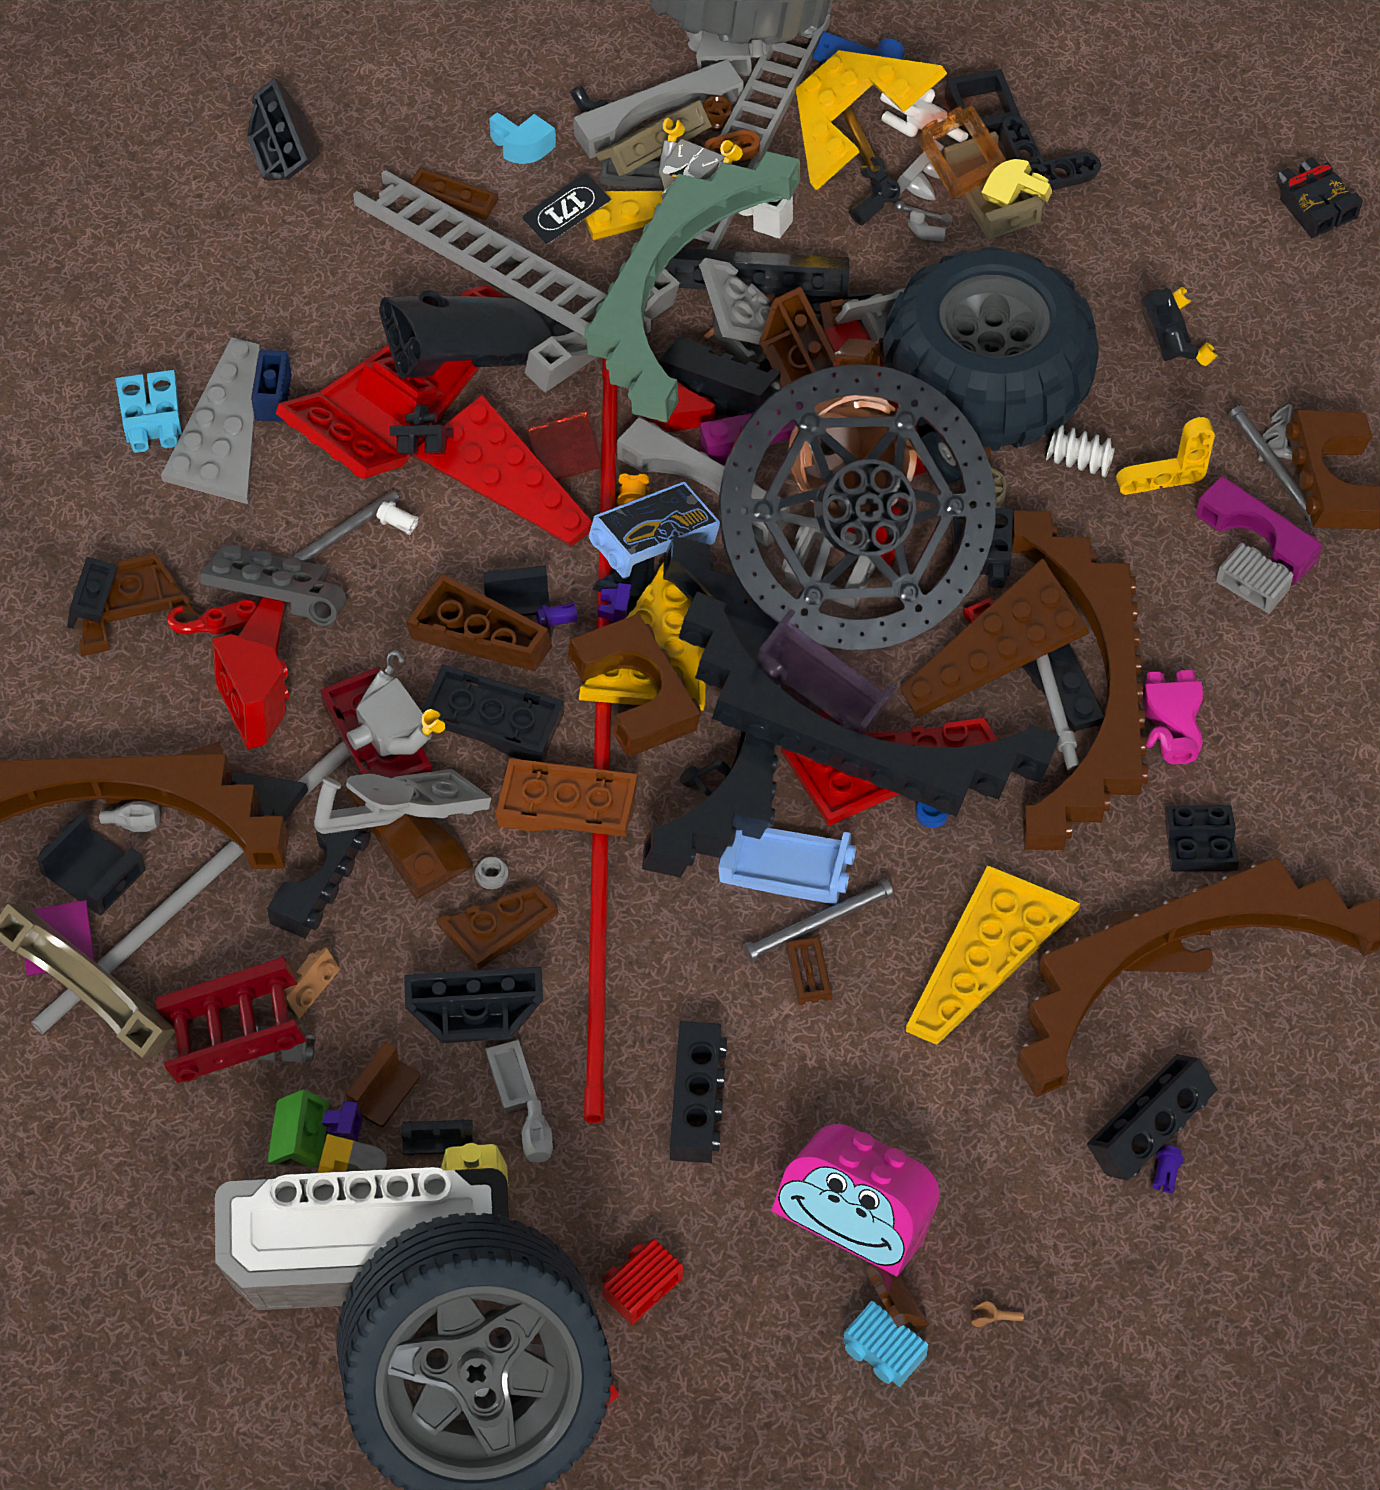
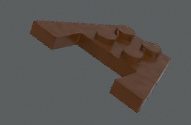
M155 553L112 562V564L118 565L117 573L101 622L97 623L83 619V634L79 642L81 656L110 650L104 625L108 622L166 609L171 611L179 606H183L184 611L176 616L178 622L186 623L201 617L199 613L195 612L186 595L182 594L175 580Z

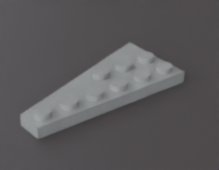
M231 337L161 474L162 481L248 504L255 426L251 396L260 344Z

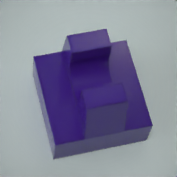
M618 583V588L602 589L601 601L608 602L610 605L599 604L598 617L613 621V623L627 618L631 585Z
M343 1101L342 1110H325L322 1124L327 1127L326 1134L358 1142L363 1119L358 1103Z

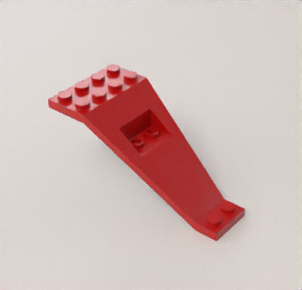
M489 285L469 289L460 295L506 298ZM387 345L320 392L279 403L275 414L285 420L288 426L297 429L305 435L311 443L318 445L329 453L331 458L340 461L352 470L355 476L366 479L403 467L412 456L398 453L397 437L390 436V426H415L414 423L406 422V415L414 414L415 407L420 404H425L429 409V413H437L438 422L480 367L473 366L471 360L447 361L442 364L433 376L403 379L397 374L389 345ZM430 422V425H436L437 422ZM418 438V446L425 438Z

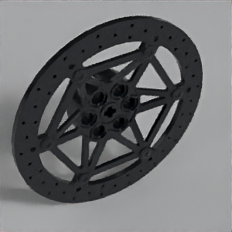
M855 364L818 370L794 380L771 395L757 408L737 436L726 461L719 493V520L724 549L731 568L749 598L771 620L790 633L816 644L845 650H868L896 645L915 638L946 618L960 604L979 577L990 550L996 518L995 485L985 449L967 418L947 397L926 382L910 374L876 365ZM853 395L872 396L898 404L894 416L819 418L814 406L829 399ZM912 400H914V401L916 402V406H915V407H912V406H911V401H912ZM798 402L802 405L800 410L796 408ZM920 417L933 427L949 448L961 476L963 493H952L914 427ZM793 420L799 431L763 499H752L754 478L765 451L779 431ZM886 426L888 428L864 459L859 460L826 432V428ZM896 437L893 464L878 460ZM818 438L843 459L842 464L833 470L829 469ZM906 439L913 446L938 489L939 495L912 488L910 482L902 473ZM805 441H807L822 480L819 488L777 499L776 496ZM848 471L855 478V483L850 489L846 488L843 483V477ZM878 471H882L886 477V482L881 488L876 486L874 481L875 474ZM895 498L899 499L902 504L901 512L897 516L892 513L890 508ZM916 499L935 504L936 507L916 513ZM810 500L815 502L814 518L780 510ZM832 500H836L840 506V511L836 517H832L828 512V505ZM971 501L975 504L973 508L970 507ZM870 504V511L861 512L860 505ZM742 507L746 509V513L744 515L741 514L740 511ZM939 516L940 519L911 574H909L903 541L911 531L913 524ZM953 516H962L964 518L962 534L952 561L936 584L923 594L917 584ZM778 520L819 529L823 535L810 577H808L779 528ZM753 522H764L803 588L797 599L777 582L767 568L755 541L752 528ZM881 526L887 532V538L882 544L876 540V531ZM850 527L856 533V539L851 545L846 543L844 539L845 531ZM831 547L844 552L845 557L822 578ZM894 549L899 576L880 555ZM859 556H866L891 583L890 587L829 588L830 584ZM897 597L902 604L901 610L869 619H843L819 612L823 599ZM916 605L920 606V610L918 612L915 611ZM803 608L806 610V614L804 616L801 615V610Z

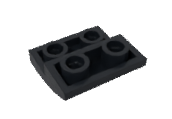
M1232 805L1166 806V831L1171 872L1238 870L1239 860L1234 838L1236 826Z

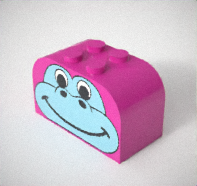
M832 1124L821 1128L788 1165L771 1211L897 1277L924 1242L938 1206L940 1192L935 1177L922 1163L905 1155L899 1149L891 1148L875 1140L867 1133L860 1132L846 1125Z

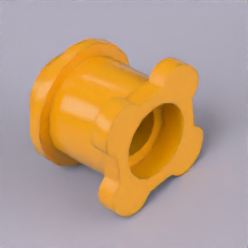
M624 473L619 476L618 482L621 484L619 487L620 495L617 500L619 506L645 497L650 493V488L647 486L649 483L647 475H629Z

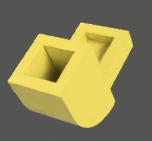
M1013 159L1001 163L992 171L981 193L985 200L1000 207H1005L1015 203L1020 191H1024L1032 196H1038L1041 200L1048 202L1052 189L1050 184H1048L1049 180L1037 173L1029 175L1031 167L1028 161Z

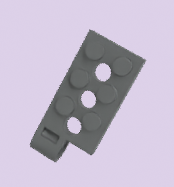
M222 545L201 572L200 584L290 602L291 614L309 617L312 622L320 626L332 624L347 601L344 591L339 586L324 582L327 578V566L302 562L295 557L283 558L273 556L265 551L253 552L243 550L236 545Z

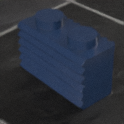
M260 350L258 353L251 396L255 415L254 419L257 421H284L275 413L279 403L288 401V391H290L289 386L292 374L289 355L286 351Z

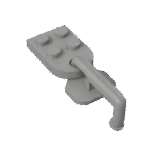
M453 769L403 775L394 778L376 774H362L350 776L347 779L346 786L366 802L365 806L332 810L336 791L341 788V784L332 778L323 777L314 827L321 834L388 825L405 814L446 818L448 815L460 813L473 814L474 811L489 809L491 797Z

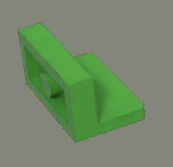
M304 1089L279 1099L276 1104L268 1162L276 1165L292 1159L310 1168L319 1166L326 1133V1126H323L322 1122L325 1110H329L330 1102Z

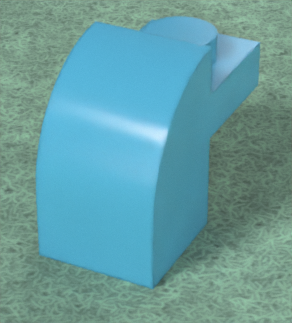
M498 112L489 118L491 139L496 145H503V158L510 162L519 164L532 163L542 159L556 147L555 128L535 114L520 126L515 125Z

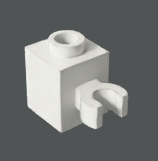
M793 196L790 200L779 199L762 203L738 213L745 216L753 215L754 231L780 239L793 222Z

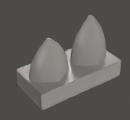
M936 139L896 181L900 186V194L907 189L922 199L933 201L936 199L930 181L922 173L923 171L927 175L938 179L948 178L946 165L938 155L944 147Z

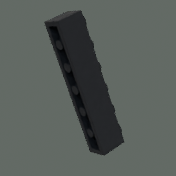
M682 248L671 258L669 273L680 283L679 288L707 290L699 264L705 258L730 263L738 270L736 276L748 287L753 284L762 293L786 294L801 287L804 294L809 296L848 297L849 257Z

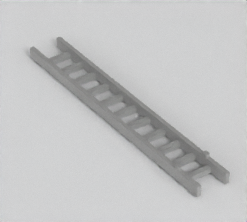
M830 14L827 15L825 23L817 31L804 36L812 39L807 49L787 43L766 44L767 56L762 55L759 58L720 134L721 136L732 133L733 130H751L758 134L759 138H761L760 151L755 157L751 158L748 169L754 170L756 163L761 162L796 93V88L800 85L813 59L823 31L826 32L830 25ZM774 50L802 58L797 69L769 60ZM766 70L792 79L787 89L759 81L763 71ZM756 90L782 99L777 109L749 102L753 91ZM743 111L770 118L771 121L767 129L740 122L739 119ZM734 215L721 220L715 233L703 231L695 239L709 242L707 249L717 250Z
M386 170L381 174L383 184L388 187L379 193V200L374 201L358 191L353 194L354 204L358 208L584 336L585 327L588 324L585 319L594 313L599 303H603L607 297V294ZM401 195L413 201L398 214L386 208ZM423 207L435 213L419 226L407 220ZM443 220L456 225L455 228L442 238L429 232ZM465 232L478 238L463 251L451 245L452 242ZM488 244L500 250L485 263L472 257ZM510 256L521 262L518 267L507 275L495 270L496 267ZM531 269L544 275L542 279L529 289L516 282ZM554 282L567 288L552 302L539 295ZM577 294L590 301L575 314L562 308ZM644 316L643 328L645 333L648 334L651 331V319Z

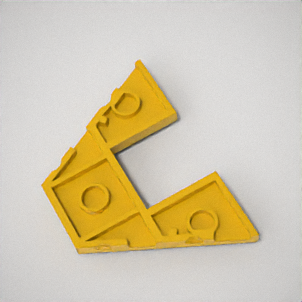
M838 50L796 88L809 179L815 190L819 189L860 152L855 144L831 123L872 85L904 113L947 74L943 66Z

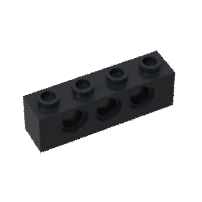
M680 1021L670 1137L671 1161L712 1163V1152H719L721 1131L714 1130L715 1120H722L723 1099H716L717 1088L724 1089L725 1068L719 1067V1057L726 1058L727 1037H721V1024ZM699 1058L707 1059L709 1062L706 1064H698L694 1061ZM696 1089H702L707 1093L704 1095H695L692 1093V1091ZM694 1120L702 1121L704 1125L700 1127H693L689 1123Z
M1176 1054L1087 1143V1146L1107 1176L1128 1181L1140 1172L1141 1167L1153 1155L1161 1151L1162 1146L1176 1132L1184 1128L1186 1121L1197 1110L1206 1106L1208 1099L1218 1089L1199 1058Z

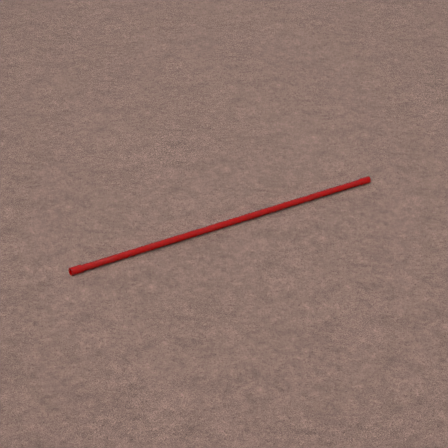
M602 358L603 401L600 513L614 509L616 506L618 386L610 384L609 370H606L607 359ZM599 551L598 579H603L613 574L614 569ZM598 591V608L599 604L610 605L608 602L601 601V592ZM597 609V629L613 623V621L598 617ZM595 702L594 769L610 771L611 703ZM592 833L587 1064L583 1117L584 1121L588 1123L603 1122L605 1110L603 1075L609 835Z

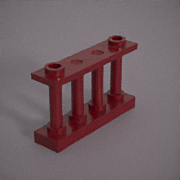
M285 957L155 998L156 1009L159 1014L171 1025H174L178 1057L165 1061L164 1066L177 1084L190 1082L199 1076L273 1052L289 1050L298 1044L307 1042L306 1035L295 1020L289 1021L284 990L297 985L296 973ZM270 993L276 1026L257 1031L252 1000ZM238 1004L243 1036L224 1042L220 1010ZM206 1014L211 1047L192 1053L187 1021Z

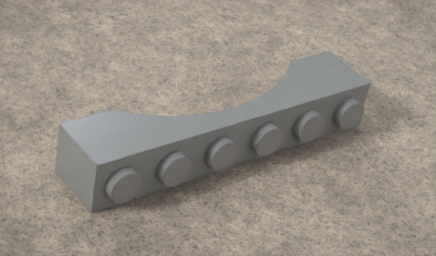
M726 59L575 116L574 136L589 159L596 157V152L622 139L637 124L656 114L674 110L682 105L698 100L701 101L703 106L707 98L716 95L726 97L731 102V105L737 103L743 91V80L729 60Z
M665 269L656 280L648 298L644 316L651 320L674 305L680 283ZM575 331L562 336H551L529 351L525 374L546 393L597 358V356L588 354L587 341L584 340V336Z
M639 417L617 440V458L642 473H669L690 478L707 486L719 495L725 466L712 460L706 453L698 452L686 445L682 439L662 431L656 424L649 423ZM753 482L752 499H763L767 491ZM790 506L780 510L790 513ZM742 507L740 511L741 514L744 515L746 513V509ZM780 520L777 521V524L781 531L786 527L788 522ZM764 522L752 523L755 540L768 547L774 539Z

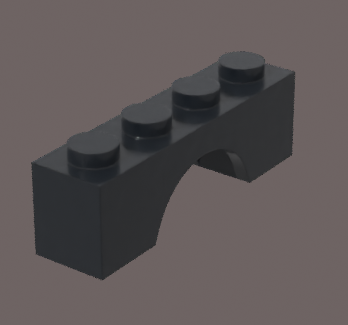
M335 805L332 807V810L343 809ZM368 828L321 834L316 830L318 846L327 855L325 863L315 875L306 880L282 883L267 907L270 924L306 939L311 929L316 930L322 921V911L326 904H332L336 899L339 883L343 876L347 878L351 874L355 865L354 858L359 850L363 852L367 848L371 837Z

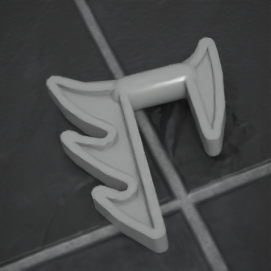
M1287 404L1272 416L1271 424L1275 425L1268 429L1262 437L1265 442L1270 440L1267 444L1277 458L1292 460L1293 452L1291 447H1287L1286 426L1291 420V404ZM1259 454L1258 460L1261 462L1264 460Z

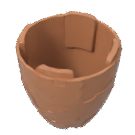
M858 395L833 398L814 406L819 418L894 416L897 410L887 400ZM796 425L790 435L788 450L799 431ZM886 426L826 428V432L858 460L864 459L888 430ZM896 437L878 460L893 464ZM906 439L902 473L911 483L917 464V453L910 441ZM805 441L791 468L794 478L803 492L819 488L822 482L807 441ZM833 450L828 454H824L830 470L843 463V459ZM849 471L843 477V483L846 488L850 489L855 483L854 475ZM878 471L874 477L875 484L879 488L883 487L886 482V477L882 471ZM895 498L892 501L891 506H893L899 499ZM832 500L828 505V512L831 515L837 516L840 506L836 500ZM870 504L860 505L861 512L870 511Z

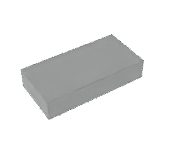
M519 1040L485 1049L504 1113L525 1108L529 1100L537 1099Z

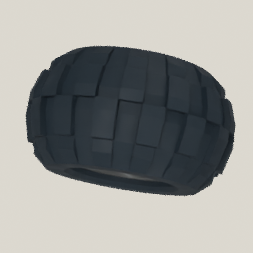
M983 247L980 251L968 252L962 250L944 256L939 264L932 263L928 267H923L911 277L904 292L899 293L888 314L882 354L885 359L886 368L910 374L926 382L947 397L967 418L977 433L983 447H991V451H998L1001 446L1012 445L1018 448L1039 441L1044 433L1049 434L1053 430H1057L1058 427L1064 425L1078 410V405L1087 397L1093 385L1099 356V344L1090 306L1086 298H1081L1079 292L1075 291L1074 282L1055 267H1046L1038 257L1024 252L1018 254L1002 251V248ZM914 400L911 401L912 407L916 406V402ZM920 417L917 424L925 430H934L923 418Z

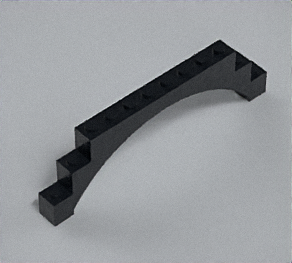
M674 536L664 555L663 579L671 581L691 602L696 592H700L727 603L725 613L742 646L758 667L780 688L781 677L777 676V670L782 661V651H779L778 647L783 636V628L764 614L758 606L747 604L748 595L736 576L712 570L714 560L709 558V544ZM740 730L737 752L731 770L718 789L703 803L684 816L663 826L653 824L644 841L642 869L681 878L687 866L693 865L696 853L721 858L727 847L733 846L736 830H742L743 836L760 839L765 830L772 827L775 819V809L771 808V803L777 787V783L772 781L778 762V756L774 754L776 744L764 739L755 738L751 734Z
M696 592L683 619L679 639L693 646L705 649L695 678L710 686L722 689L717 699L712 719L721 722L725 726L734 727L751 734L755 738L764 739L783 747L785 750L794 751L818 763L841 770L847 775L856 776L880 788H886L910 800L921 802L936 808L942 813H948L955 817L959 813L968 788L999 800L1010 772L1019 774L1026 779L1039 783L1042 782L1060 736L1029 724L1026 731L998 741L964 747L930 748L879 740L851 731L821 717L779 688L758 667L746 652L731 627L725 613L727 603Z

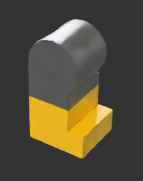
M327 1134L317 1173L385 1170L387 1158L385 1153L378 1147Z

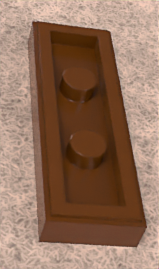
M421 167L409 183L458 211L484 220L488 218L499 200L496 193Z

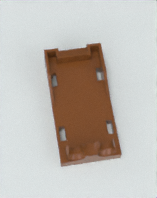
M509 758L496 810L498 826L524 831L567 829L626 837L629 822L632 821L635 810L634 802L639 782L638 774Z

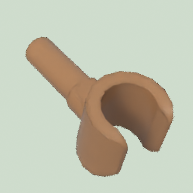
M989 1301L971 1308V1310H979L983 1315V1318L972 1321V1324L976 1327H983L995 1320L1023 1321L1024 1319L1023 1312L1001 1311L996 1309L995 1305Z

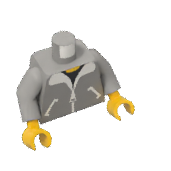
M666 118L663 122V129L669 135L668 140H664L659 175L665 190L661 194L662 200L665 198L668 185L673 184L678 174L710 181L712 174L717 173L722 163L732 164L733 161H738L743 155L742 149L729 140H725L721 144V154L683 139L676 142V139L683 135L685 127L682 122L677 120L676 127L672 130L673 120Z

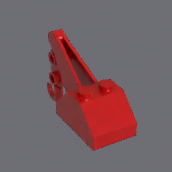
M263 597L260 603H255L251 600H241L234 604L211 608L201 617L186 623L176 620V616L184 611V607L179 606L172 609L167 616V624L171 630L179 634L188 635L198 632H209L218 635L244 627L239 636L229 634L212 639L215 685L247 750L266 745L285 716V700H289L288 689L284 682V678L288 677V669L284 659H278L285 614V601Z

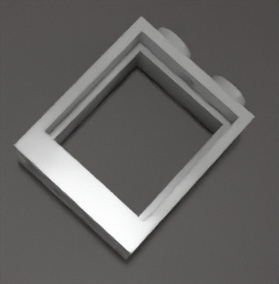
M801 526L796 534L795 543L797 545L794 553L802 566L815 539L822 541L823 535L819 529ZM845 531L844 539L849 545L853 544L856 534ZM866 556L859 557L845 588H866L875 569L874 564ZM784 559L782 570L785 572L786 583L803 589L788 562ZM832 584L829 586L830 589H842ZM861 598L830 600L856 609Z

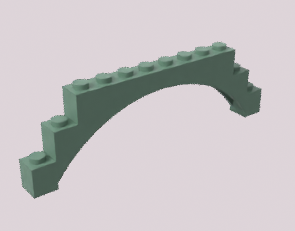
M766 151L761 162L756 163L754 170L722 163L717 173L712 174L710 181L678 174L673 184L668 185L664 200L661 204H657L654 217L650 223H646L640 241L633 245L630 258L627 263L624 262L622 264L616 282L610 284L606 299L603 303H599L596 316L592 323L586 325L584 331V340L587 341L588 354L607 359L606 370H609L610 384L629 388L628 399L632 403V414L668 422L679 402L677 379L670 378L657 362L643 328L648 298L659 275L671 258L687 243L717 222L762 203L779 199L790 200L800 183V159Z

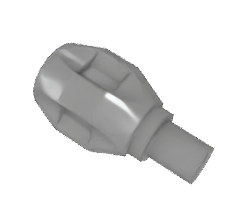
M132 801L116 808V810L100 811L99 819L101 824L116 823L117 826L133 832H147L159 826L160 808L157 804L149 801Z
M537 1099L529 1100L527 1102L528 1116L522 1129L523 1151L527 1160L531 1162H544L552 1154V1131L545 1120V1116L542 1115L541 1101Z

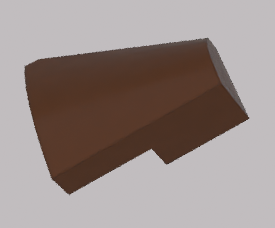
M873 1264L865 1268L897 1328L910 1321L916 1332L929 1326L901 1274L896 1277Z

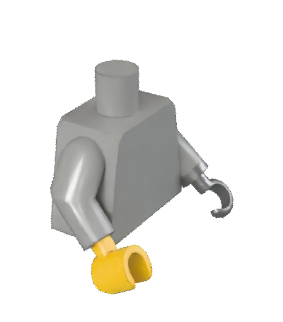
M394 650L388 654L386 658L387 667L380 669L356 708L359 727L347 733V738L355 750L372 743L381 756L414 754L431 739L432 731L441 733L445 729V723L437 719L440 717V713L429 709L423 714L399 679L395 678L393 673L396 668L393 664L394 655H397L400 663L404 661L403 655L399 651Z

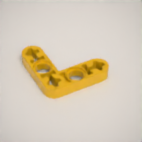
M1198 417L1184 425L1177 458L1133 465L1120 470L1116 475L1120 492L1127 495L1160 489L1159 486L1167 488L1201 481L1207 473L1215 437L1210 420L1205 417Z

